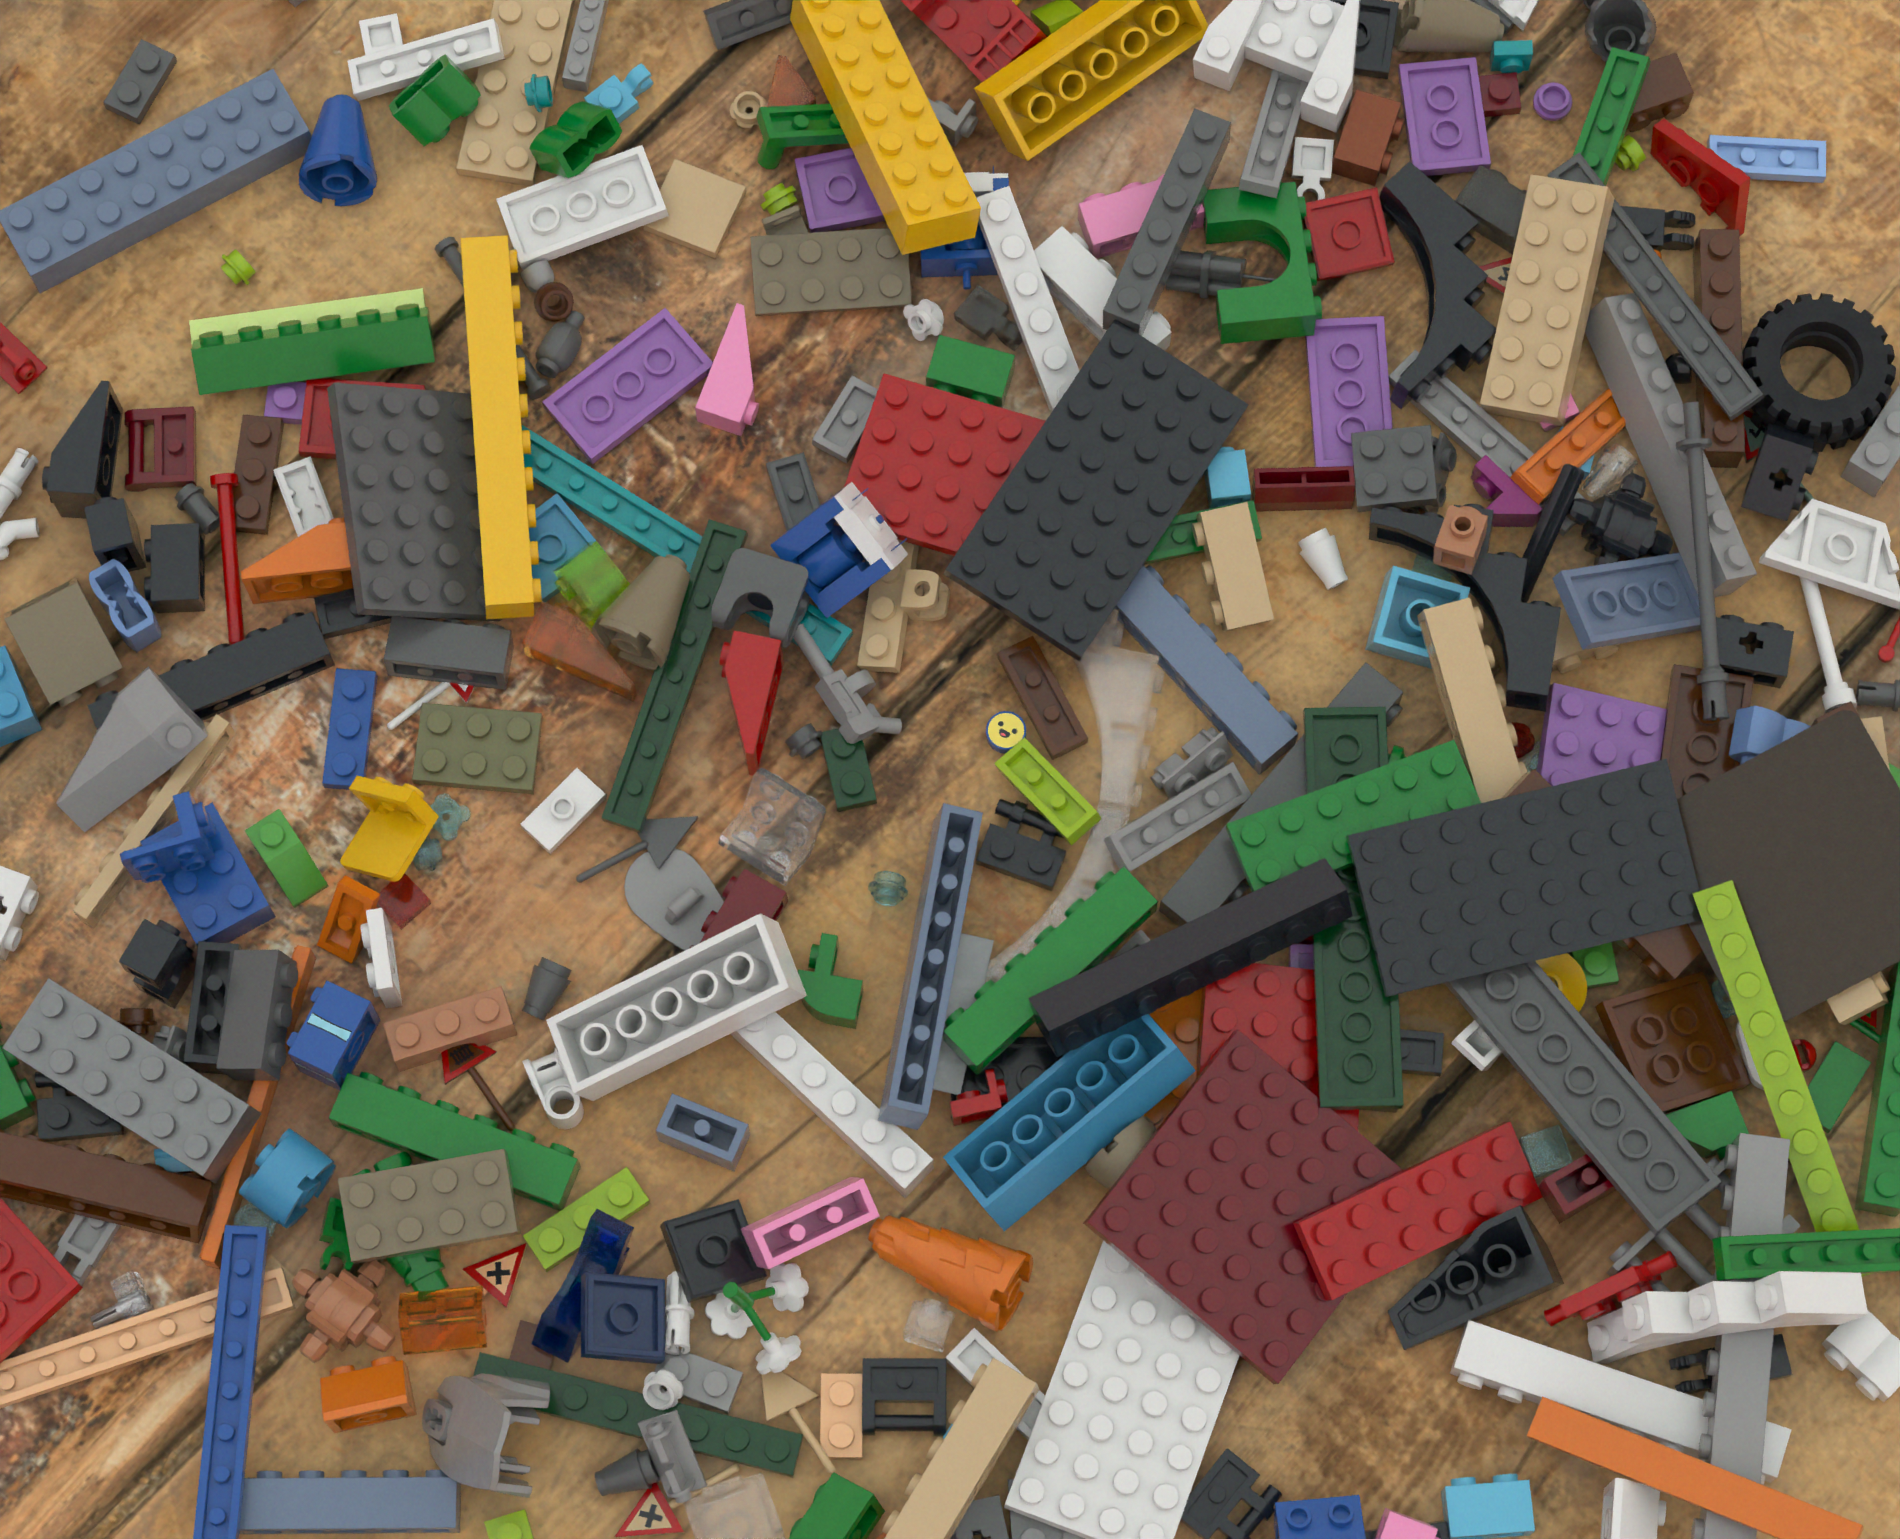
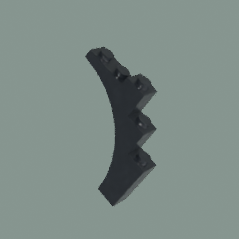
M1410 161L1384 184L1379 196L1382 210L1398 226L1413 249L1423 274L1428 300L1427 331L1422 349L1414 363L1397 381L1390 400L1400 409L1404 408L1411 400L1416 403L1419 402L1431 389L1432 384L1430 382L1437 376L1441 379L1445 378L1455 366L1465 372L1475 362L1478 365L1484 363L1491 355L1492 342L1496 333V328L1474 309L1485 296V292L1482 289L1488 275L1465 255L1476 241L1473 234L1479 221Z
M1465 504L1463 506L1473 507L1480 511L1481 514L1488 516L1486 536L1473 573L1470 575L1443 566L1439 567L1454 576L1463 586L1470 587L1469 592L1475 597L1491 621L1502 648L1507 677L1506 706L1546 712L1561 607H1554L1545 601L1521 602L1527 558H1520L1510 552L1488 553L1494 510L1485 509L1478 504ZM1396 507L1372 508L1369 523V540L1399 546L1433 562L1434 546L1444 517L1433 512L1422 514L1406 513Z

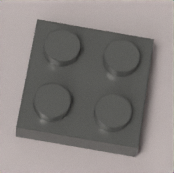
M1431 425L1351 433L1358 512L1371 511L1372 508H1406L1438 504Z

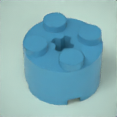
M289 1128L280 1137L275 1147L268 1144L262 1150L255 1161V1164L260 1168L256 1174H252L246 1179L238 1193L275 1222L288 1229L308 1211L304 1206L312 1197H319L331 1179L336 1165L328 1155Z

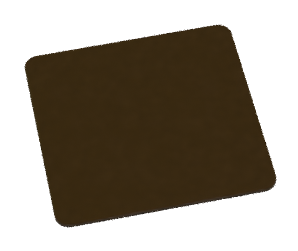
M1849 710L1839 711L1677 799L1699 890L1729 880L1733 881L1784 1022L1900 961V789L1856 713ZM1703 921L1688 923L1731 1001Z

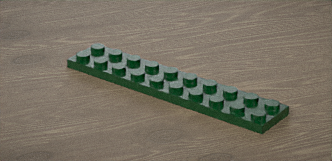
M1386 707L1304 708L1306 794L1388 764ZM1352 866L1338 871L1336 874L1347 889L1353 916L1343 920L1338 925L1331 926L1312 935L1320 1108H1331L1332 1110L1402 1109L1404 1104L1399 994L1385 997L1354 867Z

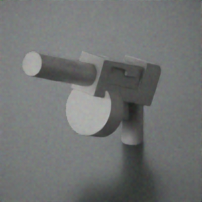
M804 624L798 625L793 638L820 678V681L815 685V689L836 721L840 723L841 726L838 730L846 742L854 744L870 737L874 732L899 734L902 729L901 719L881 717L873 704L869 703L866 706L861 699L876 685L868 670H861L850 677H847L842 669L834 672Z

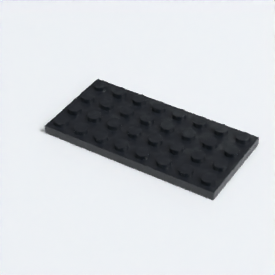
M1115 319L945 569L944 575L1077 661H1080L1241 419L1249 404Z
M1667 759L1346 836L1385 997L1702 920L1692 894L1700 890Z

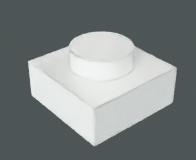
M397 13L359 21L365 55L403 45Z

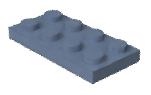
M1680 552L1562 570L1552 578L1582 650L1701 630L1698 594Z

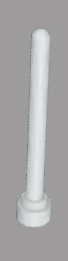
M1799 576L1827 684L1824 687L1825 694L1822 696L1825 713L1850 701L1854 708H1856L1857 702L1854 690L1849 688L1847 682H1843L1818 583Z

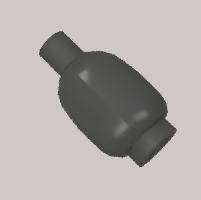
M571 311L565 322H558L553 325L542 339L535 353L538 360L535 367L542 375L548 378H556L558 373L566 371L572 364L582 343L579 328L585 317L581 313Z

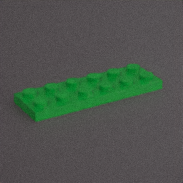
M1455 740L1232 821L1226 824V830L1250 889L1254 892L1323 858L1327 860L1335 873L1352 867L1353 863L1346 839L1347 835L1480 804L1481 801Z

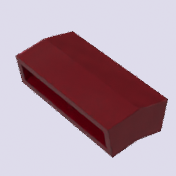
M1353 466L1254 469L1252 500H1254L1256 512L1352 509L1355 492Z

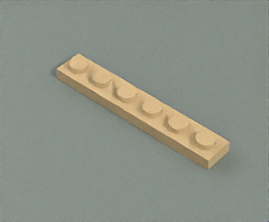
M216 714L210 723L208 721L204 723L208 736L171 768V777L163 787L159 786L152 792L146 804L148 808L139 820L134 819L123 833L124 841L115 853L112 851L105 856L99 866L100 874L92 885H85L78 893L74 902L76 907L73 911L80 921L94 929L132 877L122 864L120 853L141 847L140 841L170 825L177 815L173 796L187 791L192 794L235 736L230 722Z

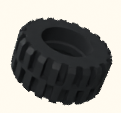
M1808 293L1798 295L1794 304L1789 299L1778 303L1774 311H1767L1759 319L1742 352L1743 368L1764 395L1761 401L1748 409H1752L1754 412L1750 420L1757 428H1760L1762 425L1768 426V423L1814 437L1813 451L1823 452L1826 444H1830V447L1835 450L1844 447L1848 439L1856 441L1864 435L1868 426H1872L1888 400L1892 391L1891 385L1895 380L1896 367L1891 364L1895 354L1892 345H1884L1888 334L1883 326L1874 327L1871 323L1874 316L1866 309L1861 313L1853 309L1855 302L1844 298L1842 303L1833 301L1832 294L1821 293L1819 299L1812 300V295ZM1802 346L1819 347L1831 352L1845 365L1851 380L1850 390L1843 396L1829 400L1814 399L1799 393L1788 383L1782 372L1780 364L1782 355L1791 349Z

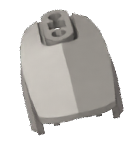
M484 1373L473 1377H446L437 1390L439 1393L438 1399H428L422 1415V1427L424 1432L429 1434L430 1452L435 1463L449 1478L461 1484L529 1498L533 1486H529L527 1481L499 1475V1472L523 1475L530 1473V1466L518 1464L516 1457L503 1456L500 1453L510 1424L520 1422L539 1425L540 1418H538L533 1408H548L550 1401L549 1383Z

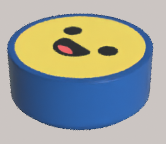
M1002 711L996 713L987 723V742L992 749L999 753H1007L1024 737L1026 738V725L1023 719L1014 712Z

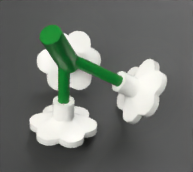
M781 1263L771 1268V1277L767 1279L765 1289L747 1293L736 1283L728 1282L723 1287V1292L716 1294L715 1299L708 1302L705 1307V1314L711 1320V1331L717 1336L727 1334L732 1339H740L746 1334L747 1328L755 1326L762 1337L760 1342L764 1347L756 1356V1361L758 1362L756 1369L762 1375L770 1371L773 1373L781 1372L789 1365V1362L797 1359L802 1352L799 1347L801 1340L798 1336L777 1338L775 1333H769L753 1309L755 1300L766 1297L773 1299L774 1307L779 1311L790 1310L796 1312L803 1308V1297L808 1294L809 1287L807 1281L801 1277L799 1266L795 1263L786 1265Z

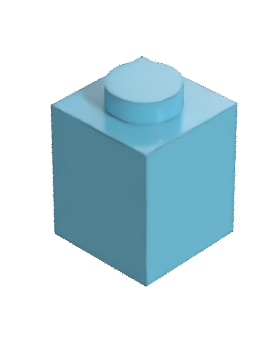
M1221 447L1204 473L1209 509L1250 501L1251 498L1245 449L1235 450L1233 447Z

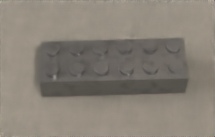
M49 978L2 1047L215 1184L262 1114Z

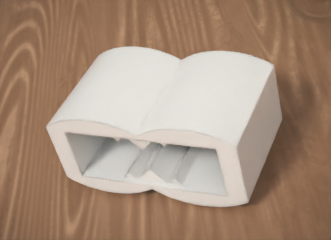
M1868 1311V1314L1839 1325L1822 1343L1827 1350L1824 1353L1826 1359L1838 1370L1843 1371L1846 1368L1852 1372L1858 1379L1855 1383L1857 1388L1869 1399L1874 1401L1878 1398L1885 1402L1900 1387V1340L1891 1334L1871 1312Z

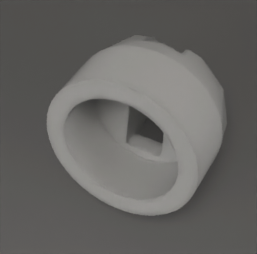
M547 260L535 262L520 273L525 286L534 293H537L543 285L554 282V273Z

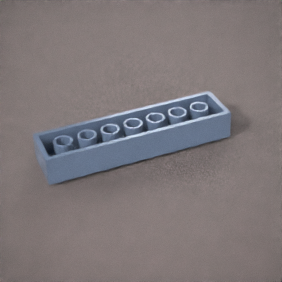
M271 69L0 210V223L38 292L42 293L299 159L307 151L311 134L274 69Z

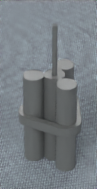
M1181 250L1166 282V289L1200 294V298L1208 299L1209 295L1216 296L1217 290L1242 288L1243 278L1268 282L1276 279L1246 275V259L1216 255V251L1207 250L1204 253Z

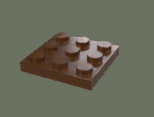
M1703 971L1608 999L1595 1006L1616 1057L1664 1114L1730 1091L1735 1092L1744 1089L1751 1084Z

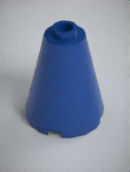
M341 94L331 97L323 103L299 170V186L303 193L314 201L322 203V199L327 198L335 200V206L356 205L368 200L373 195V189L377 184V174L361 105L350 96Z

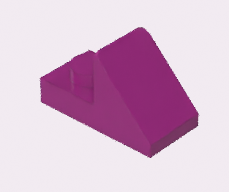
M1487 455L1475 464L1471 475L1474 488L1485 499L1492 498L1494 500L1486 508L1494 510L1492 527H1533L1538 523L1543 508L1531 499Z

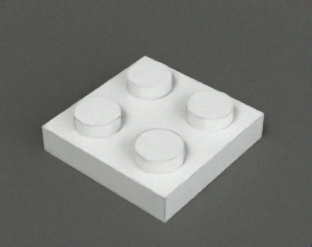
M383 908L366 910L367 923L361 924V935L364 948H367L369 958L373 960V963L366 964L369 987L373 988L374 997H381L386 1008L402 1006L392 927Z

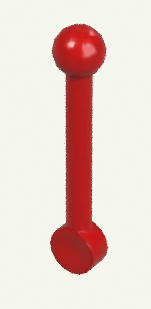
M1900 616L1887 644L1878 651V658L1882 662H1890L1895 655L1893 648L1900 635Z

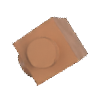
M1449 505L1434 546L1433 564L1472 575L1486 536L1488 516L1481 514L1480 511L1473 507Z

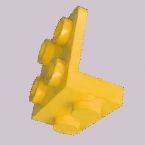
M357 775L349 789L370 812L342 855L340 863L347 870L396 882L402 878L439 816L423 800L425 797L424 793L415 786L404 783L403 786H398L382 777L376 776L374 779Z

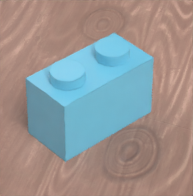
M1518 1474L1496 1475L1492 1477L1493 1483L1476 1484L1475 1477L1451 1479V1486H1445L1441 1491L1443 1516L1447 1522L1449 1539H1495L1530 1536L1535 1531L1530 1481H1518Z

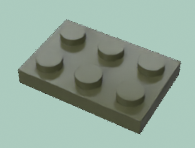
M422 703L412 776L413 783L534 795L543 722L542 713Z

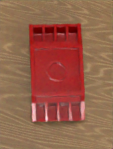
M901 0L911 12L919 17L966 64L967 68L981 82L1048 37L1012 0Z

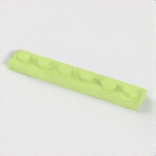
M423 288L189 320L191 344H193L194 340L199 339V335L211 331H221L223 336L239 334V329L248 326H261L262 330L278 328L277 325L279 323L290 320H300L301 324L304 325L317 323V318L326 315H340L341 319L354 318L357 312L368 309H378L380 314L396 312L395 308L404 304H418L419 308H425V295Z

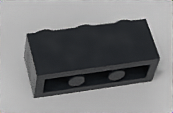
M198 941L183 1061L188 1067L198 1073L224 1074L217 1070L216 1067L234 950H243L240 944Z

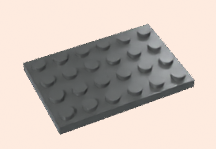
M334 382L327 388L357 614L501 621L502 619L486 620L471 394Z

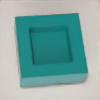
M1532 40L1494 41L1489 57L1490 72H1516L1519 74L1523 71H1529L1533 57Z

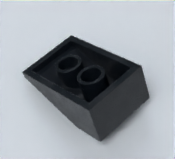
M101 381L52 451L50 466H45L43 469V490L47 491L50 496V502L54 503L61 517L86 519L84 507L94 505V502L98 499L112 497L123 408L110 381Z

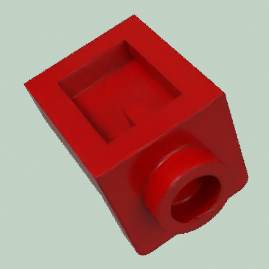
M994 1069L985 1070L988 1094L981 1095L979 1090L967 1091L958 1094L956 1101L950 1102L953 1126L989 1119L1002 1108L1001 1104L1008 1103L1004 1079H996Z

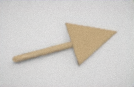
M770 1371L767 1374H761L766 1422L789 1412L827 1472L831 1475L833 1472L835 1473L836 1468L796 1409L818 1398L819 1395L783 1372L773 1373Z

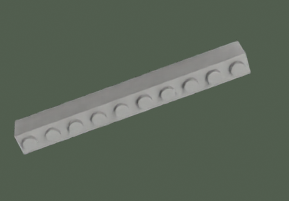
M1739 1133L1733 1144H1727L1724 1168L1731 1169L1730 1183L1723 1186L1721 1194V1210H1727L1726 1226L1719 1227L1718 1237L1782 1234L1790 1139ZM1716 1270L1714 1274V1281H1717ZM1759 1279L1729 1280V1281H1731V1282H1755V1281H1757V1280H1759ZM1774 1328L1716 1335L1715 1350L1708 1351L1706 1361V1375L1712 1376L1711 1392L1706 1391L1703 1398L1702 1416L1709 1417L1707 1434L1702 1433L1700 1437L1699 1459H1704L1709 1464L1761 1484ZM1701 1508L1700 1519H1693L1691 1539H1756L1757 1530Z

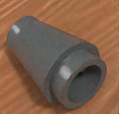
M542 957L538 966H533L522 1011L544 1021L547 1014H549L571 981L568 980V977L572 970Z
M637 1448L594 1474L598 1490L602 1496L651 1489L653 1483L660 1481L648 1449L641 1452Z

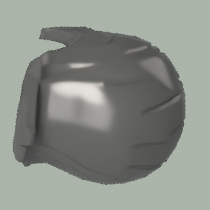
M1599 0L1593 2L1585 23V35L1590 49L1606 63L1612 47L1645 56L1654 41L1657 27L1653 14L1642 0Z

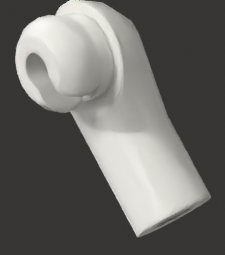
M37 518L11 520L0 524V560L8 557V545L14 540L39 537L40 532Z

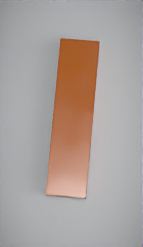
M1609 388L1605 390L1523 463L1510 477L1538 505L1550 496L1565 464L1581 468L1626 427V421L1620 415L1611 390Z

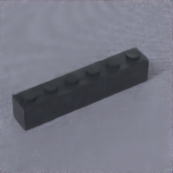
M311 611L307 614L298 612L289 615L283 619L282 624L268 630L267 628L253 630L245 636L244 640L235 644L225 643L217 645L208 651V655L197 660L185 659L171 666L170 671L158 676L203 721L335 666ZM118 691L105 692L95 699L96 702L87 705L97 730L99 726H102L109 714L112 703L119 693Z

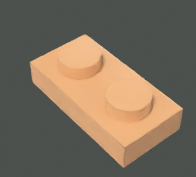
M821 1373L820 1445L830 1460H862L863 1374Z

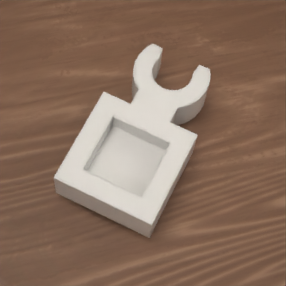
M1295 137L1291 178L1303 179L1302 184L1297 188L1298 197L1303 196L1307 191H1311L1316 194L1317 200L1325 199V191L1319 183L1320 180H1331L1334 140Z

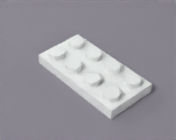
M643 145L591 163L577 176L566 178L559 175L496 199L514 250H517V258L522 270L541 260L550 261L669 216Z

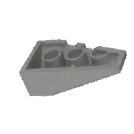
M148 666L116 696L109 714L102 726H99L93 737V742L82 761H79L56 802L57 806L86 832L176 765L208 736L204 722Z

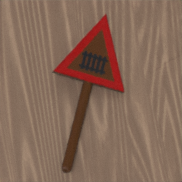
M468 1043L441 1052L445 1085L468 1071L509 1131H513L515 1129L514 1123L475 1068L476 1065L497 1053V1051L486 1045L478 1046L475 1043Z

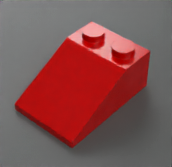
M734 630L731 643H723L719 665L723 666L721 677L727 680L728 692L748 773L751 776L757 777L784 667L781 640Z

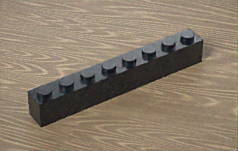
M1323 858L1028 998L1036 1025L1056 1057L1070 1050H1075L1091 1040L1108 1032H1113L1133 1020L1153 1013L1175 1000L1188 996L1196 990L1217 980L1224 979L1238 970L1255 962L1262 961L1280 950L1300 943L1304 939L1352 917L1347 889L1327 860Z

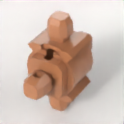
M376 1260L365 1262L357 1271L358 1277H355L346 1269L341 1271L338 1278L330 1272L322 1282H320V1276L310 1270L301 1269L292 1280V1284L303 1298H308L304 1305L308 1313L306 1321L310 1323L308 1325L309 1328L314 1331L313 1334L308 1333L301 1344L300 1352L303 1356L315 1363L321 1360L330 1350L328 1347L329 1343L343 1352L349 1343L357 1348L365 1339H367L366 1344L377 1351L386 1352L395 1340V1336L392 1330L384 1323L380 1322L377 1324L382 1317L381 1310L378 1308L381 1301L377 1298L378 1293L373 1290V1287L378 1288L386 1276L387 1270L381 1263Z

